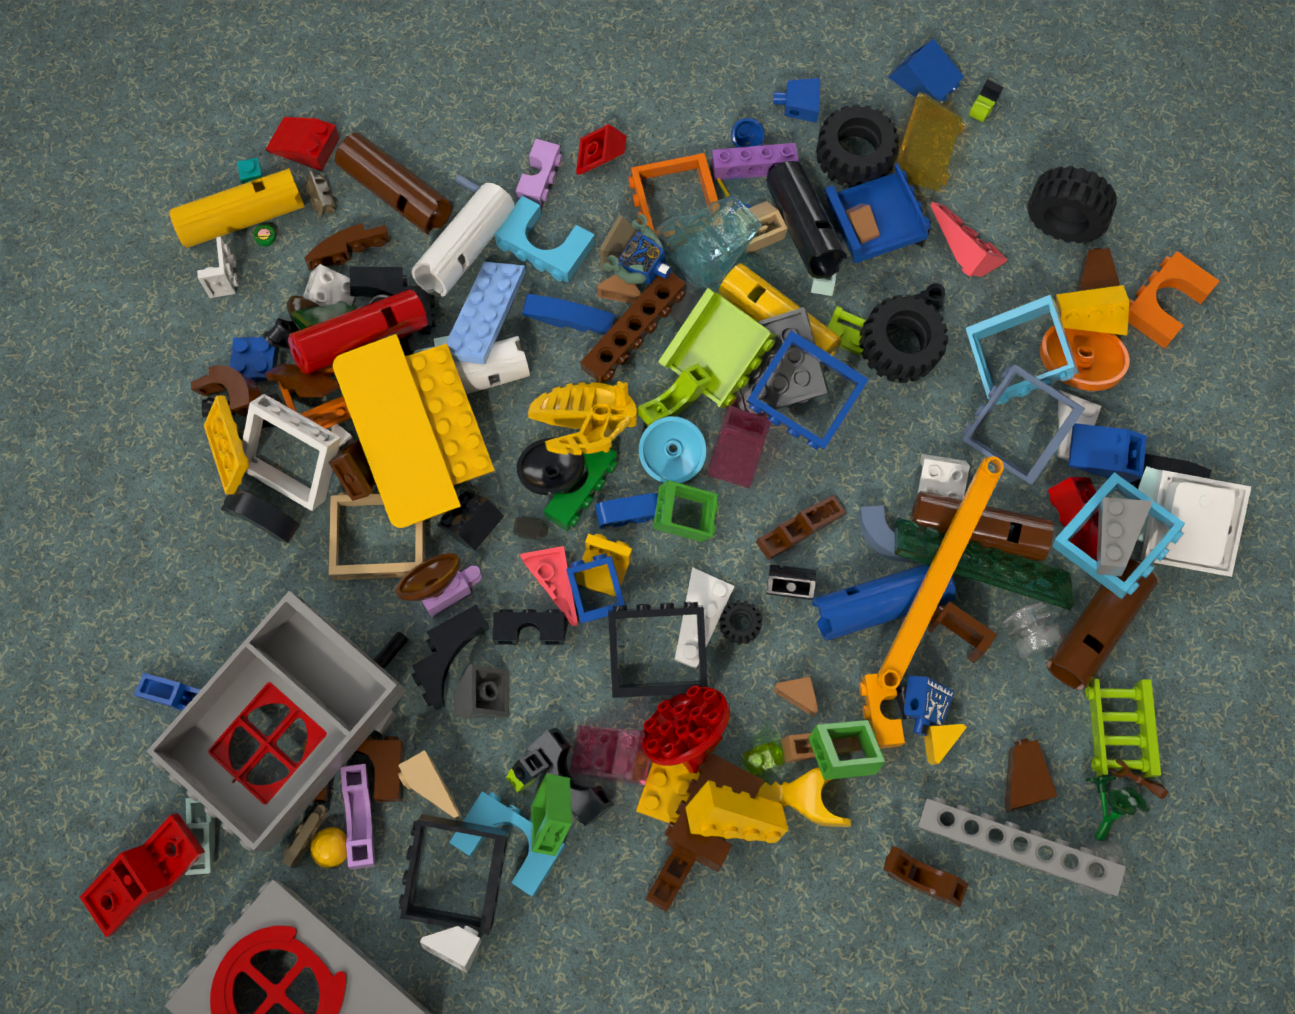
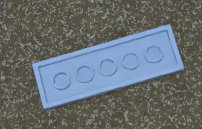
M494 262L483 263L446 342L453 361L477 364L486 363L526 273L525 266Z

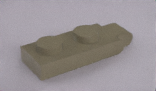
M318 805L308 820L300 824L296 832L298 836L293 844L290 843L283 852L282 856L284 859L282 863L291 868H296L313 837L328 814L327 807Z

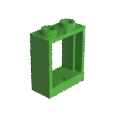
M670 480L659 486L653 529L700 542L710 539L716 530L714 520L719 508V503L717 502L718 494ZM675 496L702 503L699 530L671 523Z
M868 720L818 724L808 737L824 780L876 775L885 763L884 754L878 746L875 732ZM857 736L866 758L839 761L831 739Z
M546 773L531 804L532 852L556 856L572 825L570 778Z

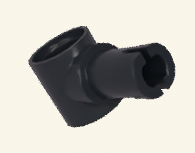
M933 283L926 290L920 291V294L913 296L916 300L919 298L926 300L925 304L928 306L932 304L936 309H940L945 303V288L941 284ZM936 294L940 297L937 299H933L930 296Z

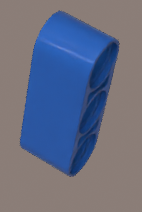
M658 493L614 499L596 504L599 528L605 529L606 526L613 525V527L628 525L630 522L637 524L650 521V519L655 518Z

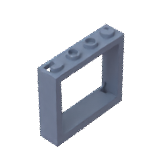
M1014 364L1013 367L1007 366L1001 377L1004 380L1000 386L994 385L988 394L991 399L987 405L981 404L975 413L978 418L974 424L969 422L962 434L966 435L963 441L988 457H998L1002 460L1004 468L1032 485L1085 408ZM1016 374L1073 409L1029 472L974 437Z

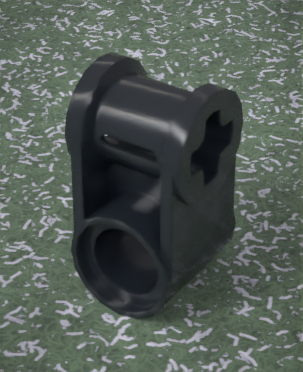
M278 318L275 321V325L269 331L263 333V337L273 347L290 350L288 343L289 334L299 331V328L293 321Z

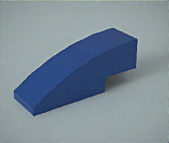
M143 673L134 695L183 711L200 692V689Z

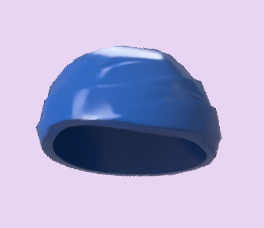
M753 118L739 119L735 122L731 131V140L736 148L761 146L765 138L764 128Z

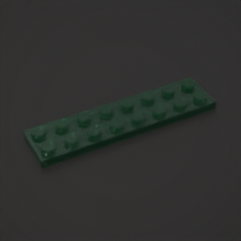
M898 517L895 523L894 554L931 566L946 534L938 532L933 527H926L911 520ZM976 541L968 542L953 572L954 574L1067 610H1071L1074 605L1070 572L1045 565L1042 562L1025 559L1020 555L1007 554L998 548L989 549Z

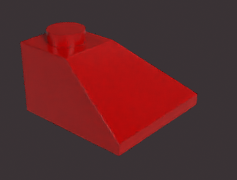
M607 124L580 138L576 174L582 175L624 154L627 135Z

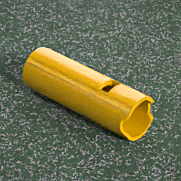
M290 168L172 208L169 215L180 242L183 246L189 248L216 237L304 208L305 206Z
M739 263L728 273L718 289L721 296L757 322L801 308L743 263ZM807 312L816 346L834 356L841 345V337Z

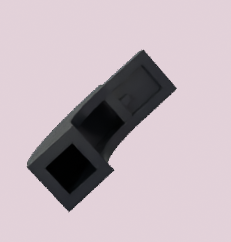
M237 489L234 494H229L220 509L228 515L248 521L274 539L285 543L290 542L300 526V523L278 508L240 489Z

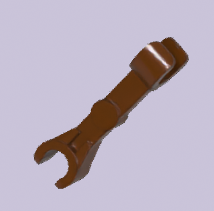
M1121 759L1116 760L1117 764L1122 766L1121 770L1115 771L1113 768H1110L1116 777L1122 778L1127 776L1137 784L1146 786L1148 790L1161 799H1165L1169 793L1160 783L1148 781L1140 774L1129 771L1128 766Z

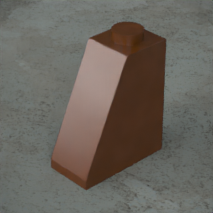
M1093 248L1088 251L1082 262L1076 292L1120 286L1110 248Z
M1028 738L1015 741V746L1009 749L1005 795L1006 812L1057 797L1037 740L1029 742Z

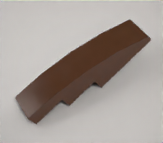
M282 363L265 373L268 381H280L283 389H295L298 397H324L340 387L337 381L320 372L315 371L310 374H304L296 364Z
M832 495L800 511L797 516L778 525L775 530L759 537L756 543L767 560H770L846 514V511L836 497Z
M673 849L645 900L667 912L696 860Z

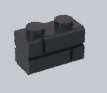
M770 564L767 595L813 600L816 570L788 566L780 567V565Z

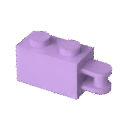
M470 566L464 571L458 572L453 582L445 589L442 595L436 598L432 597L427 600H421L430 616H435L471 594L470 587L479 583L482 579L480 569L477 566Z

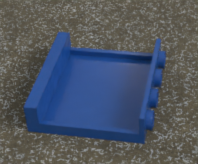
M898 163L895 164V173L837 193L833 185L825 188L827 203L854 264L928 239V229H931L927 216H923L922 205L920 201L915 200L914 188L912 185H908L907 174L905 170L901 171ZM860 204H867L871 207L880 236L860 244L845 210Z

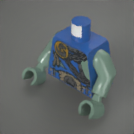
M639 214L638 218L641 220V225L636 220H633L632 226L635 229H641V233L637 231L619 259L613 255L606 258L612 263V266L609 263L603 265L605 271L613 270L614 274L627 284H650L657 275L667 279L672 271V267L665 264V249L650 226H646L647 218L643 214Z

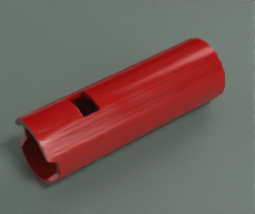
M410 289L289 334L288 343L296 365L304 374H310L333 365L335 358L343 353L397 334L398 339L418 332L427 325V318L419 297Z

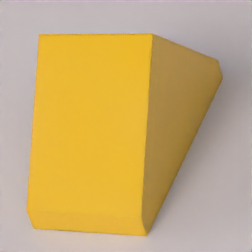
M964 724L930 726L927 736H924L928 763L931 765L939 764L967 726Z

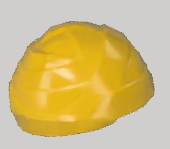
M327 827L315 834L310 844V854L313 861L324 868H333L343 863L347 858L346 833L336 827Z

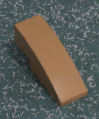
M811 733L788 735L781 739L785 763L816 759L808 739ZM857 736L831 739L837 755L861 751V745Z

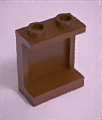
M358 437L328 462L352 501L368 497L373 492L371 488L376 484Z
M950 601L945 607L940 605L929 622L931 624L928 629L930 633L939 624H942L972 645L974 648L967 656V659L973 663L985 654L997 636L992 630Z

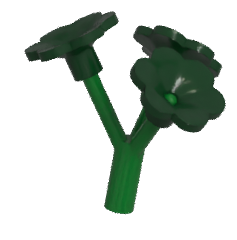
M1116 776L1085 779L1086 782H1092L1097 785V792L1100 793L1103 821L1095 835V838L1098 840H1105L1113 822L1119 817L1126 814L1134 815L1137 812L1136 807L1142 812L1150 811L1145 800L1132 787H1127L1125 790L1117 791L1113 789L1109 792L1108 803L1113 811L1108 816L1105 792H1108L1107 783L1116 780Z

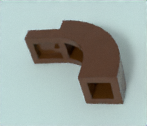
M224 365L209 367V375L201 376L200 379L191 381V390L202 396H210L228 390L230 410L244 417L248 415L250 402L261 396L258 386L251 378Z
M894 846L891 847L883 868L889 877L899 883L957 907H961L969 885L960 877L930 867Z

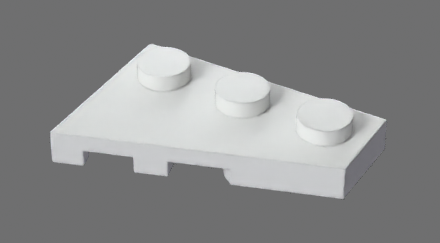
M1059 390V392L1085 408L1076 423L1095 425L1102 406ZM1059 400L1058 430L1073 410ZM1072 428L1058 447V457L1069 461Z

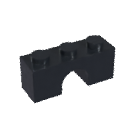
M501 609L499 612H493L492 640L494 645H518V635L525 627H534L540 632L541 645H564L565 615L560 610L548 609L546 612H537L534 609H524L523 612H513L511 609Z

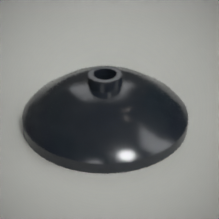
M557 437L538 440L521 453L517 461L518 478L522 485L533 493L540 495L562 493L573 487L581 478L585 466L583 454L573 455L568 453V455L548 451L545 441Z

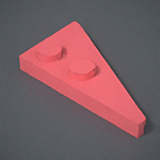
M564 546L520 554L523 563L560 611L564 612L572 626L578 625L572 589L566 571L568 567Z

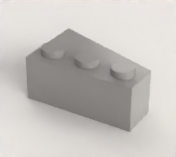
M1103 497L1099 506L1096 574L1122 576L1153 501Z

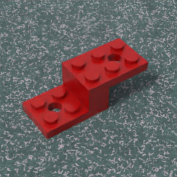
M179 813L171 814L143 845L121 852L79 898L107 938L115 934L141 905L163 897L205 851ZM173 844L176 847V854L172 851ZM110 898L112 900V906L108 902Z

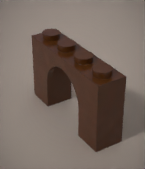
M368 736L353 754L366 755L374 764V800L377 802H402L403 783L398 776V773L401 772L398 765L404 762L405 743L399 740L397 736H385L384 740H375V737ZM304 741V752L306 749L307 741ZM331 780L312 802L330 801Z
M711 753L708 760L705 759V762L699 766L698 772L701 774L698 780L692 779L686 791L690 794L687 801L682 800L675 812L679 815L676 823L671 821L664 835L668 836L666 845L719 872L732 844L717 836L705 837L700 834H691L685 807L708 780L715 782L716 787L719 788L724 785L731 787L732 792L740 794L742 791L750 793V797L755 799L764 780Z

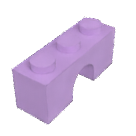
M535 139L529 155L530 166L541 171L536 175L522 173L516 189L517 201H519L521 196H524L539 204L541 208L543 201L547 202L550 190L548 188L550 184L555 182L556 166H561L563 155L560 154V145Z

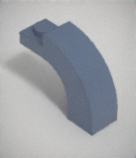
M883 505L860 507L859 526L865 540L876 552L889 559L910 562L914 557V552L918 556L926 555L936 545L934 536L904 538L895 534L886 523Z

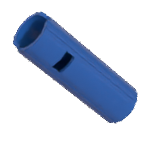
M932 562L813 598L812 606L818 607L820 619L817 621V625L824 640L829 641L906 617ZM953 576L937 607L955 600L956 585Z

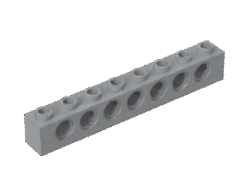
M933 797V800H926L918 826L919 829L1113 897L1118 896L1126 866L1120 865L1121 860L1107 855L1105 859L1094 856L1095 851L1080 847V850L1070 848L1069 842L1055 838L1054 842L1044 839L1045 834L1035 830H1030V833L1020 831V826L1008 821L1005 822V825L995 822L996 817L981 813V816L971 814L972 809L957 805V808L947 806L948 801L938 797ZM945 813H950L955 817V822L951 826H944L940 822L941 816ZM969 821H974L979 826V831L974 835H970L964 830L965 824ZM994 829L1001 831L1003 840L1000 843L990 841L988 837L990 831ZM1017 838L1025 839L1028 843L1027 850L1023 852L1017 851L1013 846V841ZM1046 846L1052 850L1053 856L1050 860H1042L1039 857L1038 849L1040 847ZM1066 855H1073L1077 859L1078 864L1075 869L1065 867L1063 858ZM1096 863L1102 867L1103 874L1100 878H1094L1090 875L1089 866Z

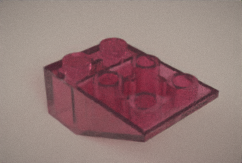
M729 406L707 475L750 489L770 430L771 422L767 420L768 418Z
M578 725L569 772L618 782L645 785L650 760L643 752L641 744L642 740L646 741L649 735L638 730Z

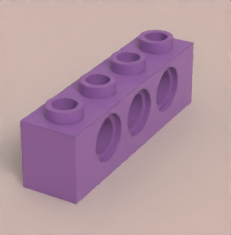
M796 143L712 150L713 180L716 181L718 178L728 180L768 176V173L780 163L799 161Z

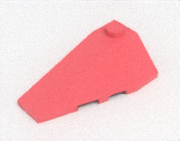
M931 203L930 206L957 262L962 266L961 270L966 275L982 277L1006 263L1008 259L994 245L976 238L979 233L974 229L972 230L965 225L962 227L963 220L942 204Z

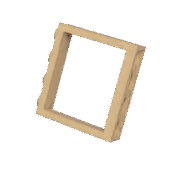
M347 492L331 496L329 576L333 581L403 578L409 571L425 561L424 520L416 523L415 562L338 565L340 506L384 504L380 494H374L373 492L368 497L355 501L351 500Z

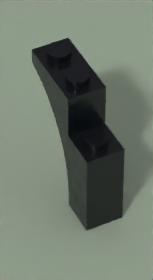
M349 267L350 296L374 298L377 295L392 296L403 291L413 290L419 297L427 318V325L420 330L421 334H431V328L436 327L435 314H431V308H435V297L427 293L420 286H407V275H403V267Z
M477 604L428 630L427 634L430 638L426 642L432 653L437 652L412 665L415 673L411 675L418 687L420 685L423 686L426 693L422 694L428 707L433 705L436 711L445 706V680L455 657L471 640L489 630V626Z

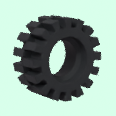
M736 600L734 604L732 602L729 603L728 607L723 609L719 621L720 631L724 634L723 637L725 639L728 638L731 643L736 642L737 645L742 643L748 644L751 640L756 639L762 626V616L759 615V609L756 610L754 604L749 605L748 601L745 600L744 603H741L740 600ZM734 616H746L750 623L749 627L744 631L736 630L731 622Z

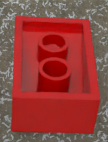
M284 117L265 150L322 172L340 137L336 125L317 118Z

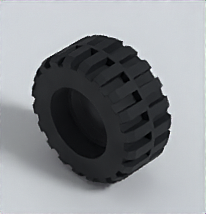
M854 104L850 108L849 106L841 107V111L835 110L832 112L831 116L827 117L823 126H821L816 147L817 162L821 163L820 168L823 173L828 172L827 177L832 181L837 179V184L843 186L844 183L850 184L849 188L887 176L893 167L899 147V135L896 133V126L890 124L891 119L887 115L883 116L882 111L878 109L875 111L868 105L860 107V104ZM847 137H861L873 145L875 152L863 156L854 155L847 152L840 145L839 141Z
M1060 166L1054 168V170L1050 169L1044 172L1038 178L1028 202L1027 212L1038 230L1041 229L1047 236L1051 235L1054 239H1062L1068 243L1071 241L1075 243L1091 242L1103 236L1108 230L1117 205V196L1112 185L1107 184V180L1104 177L1100 178L1097 176V173L1086 171L1085 168L1081 167L1077 169L1074 166H1067L1066 168Z
M894 295L892 299L888 297L881 304H877L861 328L860 336L862 337L859 340V347L861 349L864 348L861 353L864 360L868 359L867 365L870 369L875 368L878 371L876 373L878 376L882 377L885 375L888 377L887 380L892 382L896 379H899V383H907L909 379L911 382H914L929 374L941 360L947 349L948 335H945L948 329L946 324L941 322L944 318L940 313L937 314L934 311L936 308L932 304L928 306L925 304L926 300L922 298L916 300L913 295H906L905 298L902 295ZM902 325L912 330L920 342V352L910 354L897 350L888 340L886 327Z

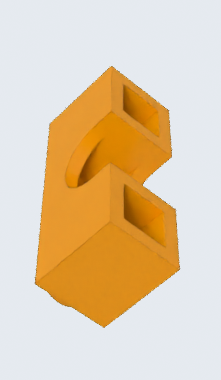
M890 672L884 677L886 685H890L893 681V676ZM877 674L865 675L862 678V682H859L860 695L865 696L866 705H863V717L869 721L871 728L874 730L879 748L902 746L905 741L901 719H887L880 711L882 701L893 700L897 696L896 688L893 690L883 689L877 683Z

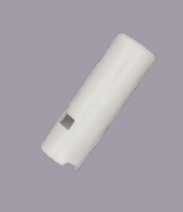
M485 183L478 189L412 268V276L427 293L435 291L441 293L442 297L446 296L495 236L494 234L514 209V201L509 193L493 183Z
M519 336L495 342L485 364L454 361L466 394L530 376L525 354L521 351Z

